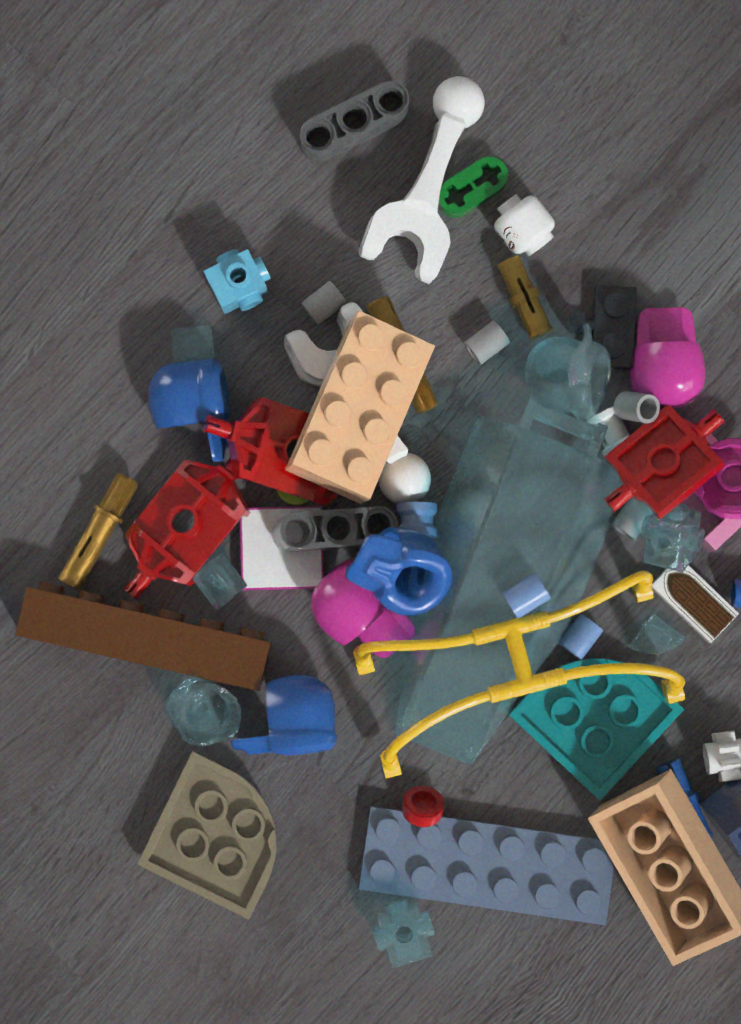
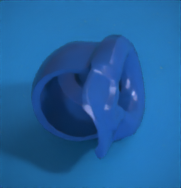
M206 358L201 361L174 362L164 365L155 373L148 388V407L155 427L162 429L203 423L208 415L227 421L230 416L228 386L224 369L215 358ZM208 433L213 461H224L229 442L225 438Z
M388 527L379 535L372 534L367 536L363 540L356 558L345 570V576L349 581L371 591L375 598L388 610L410 617L426 614L437 607L446 596L452 583L451 566L446 556L442 554L436 541L424 533L402 527Z
M289 675L276 678L268 682L266 686L269 735L230 740L233 749L242 750L249 755L271 752L282 755H300L332 750L337 744L335 704L332 692L324 682L311 675Z

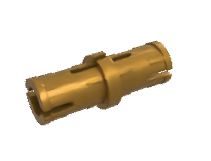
M517 255L499 263L497 268L500 270L512 297L509 299V303L512 308H517L528 332V337L530 340H533L551 332L553 327L550 325L538 298L541 296L538 287H533L521 261L522 258L520 255Z

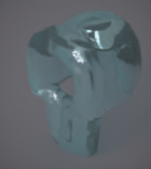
M585 323L583 325L584 336L582 341L569 337H551L537 343L529 353L525 364V381L530 395L542 408L550 412L572 414L577 419L589 420L599 411L607 393L611 375V360L608 350L602 344L593 341L590 325Z

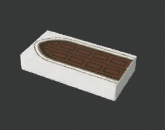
M680 556L652 583V590L708 643H712L739 614Z

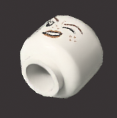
M515 194L497 208L501 216L495 221L494 229L512 253L522 254L525 252L529 257L554 238L551 231L555 226V221L536 196L529 195L521 200Z

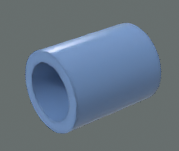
M536 573L502 593L518 619L551 599Z
M580 614L558 644L577 659L582 660L603 630L589 618Z

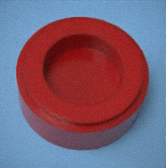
M415 786L404 794L402 814L409 823L418 827H430L441 820L444 810V798L436 789L428 786Z

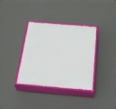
M322 506L249 508L251 513L248 517L242 516L240 519L241 590L315 589L324 578L323 550L283 551L274 543L272 529L276 521L283 516L300 511L322 510ZM290 521L286 526V535L289 540L299 543L303 537L300 525Z

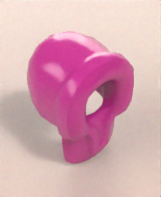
M684 307L647 308L639 314L637 346L633 354V368L630 369L629 374L633 392L654 395L659 401L660 409H663L668 404L673 409L684 407L699 396L705 383L704 355L699 343H696L692 313Z
M348 559L334 567L315 587L311 600V610L314 619L327 635L341 645H347L356 637L362 643L411 640L414 637L415 627L408 616L388 610L375 598L371 591L352 583L346 578L345 570L354 559ZM396 651L373 653L380 658H387Z

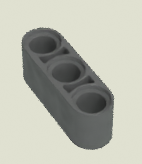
M397 81L382 82L309 118L300 129V143L303 154L313 162L321 163L328 161L399 126L408 116L410 98L408 90ZM395 97L401 102L402 106L398 110L391 112L383 109L380 103L384 98ZM355 114L363 117L366 123L361 128L355 130L348 128L344 124V120L348 116ZM316 132H322L330 138L323 147H313L307 140L310 135Z
M380 506L300 511L283 516L276 521L272 529V537L277 547L286 552L361 547L363 540L371 535L367 529V521L370 516H375L380 520L382 531L388 527H398V522L391 510ZM330 519H335L342 525L343 533L339 540H334L327 533V523ZM290 521L298 523L302 528L303 537L299 543L290 541L286 535V526Z

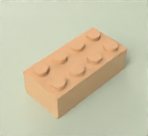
M358 311L347 325L285 470L357 503L362 504L371 499L435 345L364 312Z
M671 769L602 803L588 817L589 822L672 966L741 936V889Z

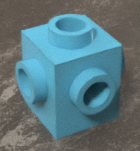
M238 249L230 250L216 259L218 264L204 270L206 279L224 315L239 307L241 311L254 308L263 302L262 296L268 293L265 281L271 279L261 257L253 260L248 249L241 253ZM238 278H245L241 283L234 282Z

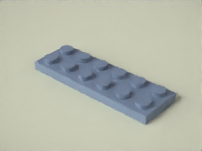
M371 805L359 890L606 925L614 863L599 838L442 816L441 820L433 826L418 827L409 823L404 818L402 810Z

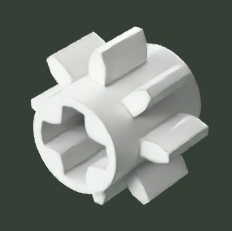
M734 730L712 733L713 742L703 744V758L707 774L718 773L719 782L740 780L741 738H735Z

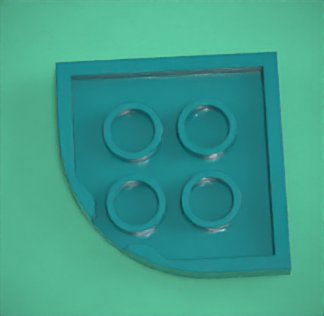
M582 659L567 663L556 669L562 667L564 670L582 666L622 662L609 659ZM607 674L567 680V684L526 694L508 715L598 800H601L684 711V708L677 702L667 704L662 688L647 675Z

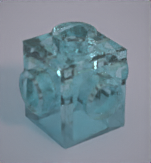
M680 503L660 520L654 513L647 515L641 529V538L646 540L643 563L683 572L696 557V553L700 551L704 541L705 530L700 528L702 512L690 510L685 504Z
M407 899L385 904L383 906L385 912L377 914L379 925L372 927L378 951L387 950L392 969L433 957L428 937L435 935L428 910L420 912L417 902L409 904ZM403 926L411 929L407 935H399L396 931Z

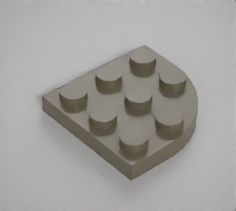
M192 751L137 865L246 919H250L269 880L276 858L277 836L272 814L263 796L249 780L236 771L196 751Z

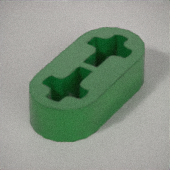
M484 157L446 180L440 189L438 204L440 211L450 218H460L498 195L505 188L508 180L506 165L496 157ZM487 168L489 172L495 170L499 172L496 178V185L493 186L487 181L476 187L475 183L482 178V169ZM469 188L470 192L463 197V206L458 207L456 203H451L450 205L446 203L449 197L448 190L453 189L457 194Z

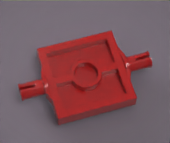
M669 404L660 410L658 417L653 422L643 424L604 456L606 462L620 476L622 485L603 499L607 506L615 513L616 510L634 497L636 500L645 503L659 520L724 468L723 460L709 447L706 439L710 433L725 423L721 415L712 409L699 422L693 424L683 419Z

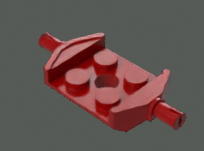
M261 397L256 398L239 419L232 423L212 415L206 417L205 423L208 424L203 425V432L225 438L229 442L233 478L246 479L312 501L317 506H327L338 496L337 493L285 470L289 462L287 446L292 440L299 439L309 413Z
M230 458L224 464V467L220 464L214 467L195 461L184 460L126 531L125 535L128 545L139 563L137 568L140 570L124 588L133 598L138 600V597L151 581H155L156 578L192 586L195 582L193 577L242 516L248 517L251 513L235 482L236 478H233ZM190 510L194 516V525L187 532H178L174 524L175 517L181 511Z

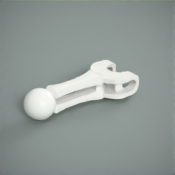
M455 76L446 79L437 87L433 96V109L439 121L435 124L432 142L422 169L413 187L403 200L384 205L370 218L359 248L360 257L374 260L382 252L389 238L394 236L406 237L415 244L418 251L417 265L414 271L415 277L427 284H430L437 277L451 243L448 228L438 214L439 195L443 177L455 144L464 128L472 126L479 120L485 105L483 92L473 80L467 77Z
M350 302L342 306L337 315V323L341 329L342 336L350 319L358 311L363 312L356 303ZM295 330L286 334L284 337V347L297 375L302 381L312 386L321 387L337 350L326 351L317 348L306 332L301 330ZM397 435L379 477V486L385 497L396 504L401 502H418L427 494L430 488L431 473L423 459L415 454L408 453V448Z

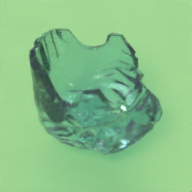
M199 677L188 678L172 691L164 706V713L168 716L172 725L179 730L182 740L193 745L208 746L229 740L237 734V730L240 727L241 706L237 702V698L212 680Z

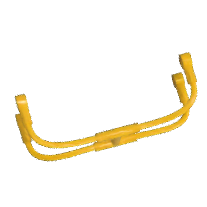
M645 570L638 571L604 590L562 609L549 613L542 611L522 616L519 619L514 618L473 629L472 633L422 640L372 641L357 646L353 654L360 676L375 672L370 652L443 649L473 643L478 646L505 639L516 676L515 680L489 686L486 691L447 705L418 721L400 734L380 754L385 778L402 775L397 752L414 737L453 714L490 700L491 703L567 684V680L607 674H640L666 678V680L661 681L667 704L685 700L683 690L685 685L684 677L672 669L657 665L639 663L597 664L567 670L561 667L533 675L522 634L550 627V623L583 612L630 587L637 603L653 599L652 574Z

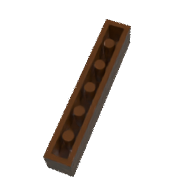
M40 581L38 589L26 587L15 636L256 691H261L272 646V642L263 641L265 632L241 627L239 635L223 631L225 623L204 618L200 619L199 626L184 623L185 614L160 609L159 617L143 613V604L121 599L119 607L103 604V595L81 590L78 598L62 595L64 586Z

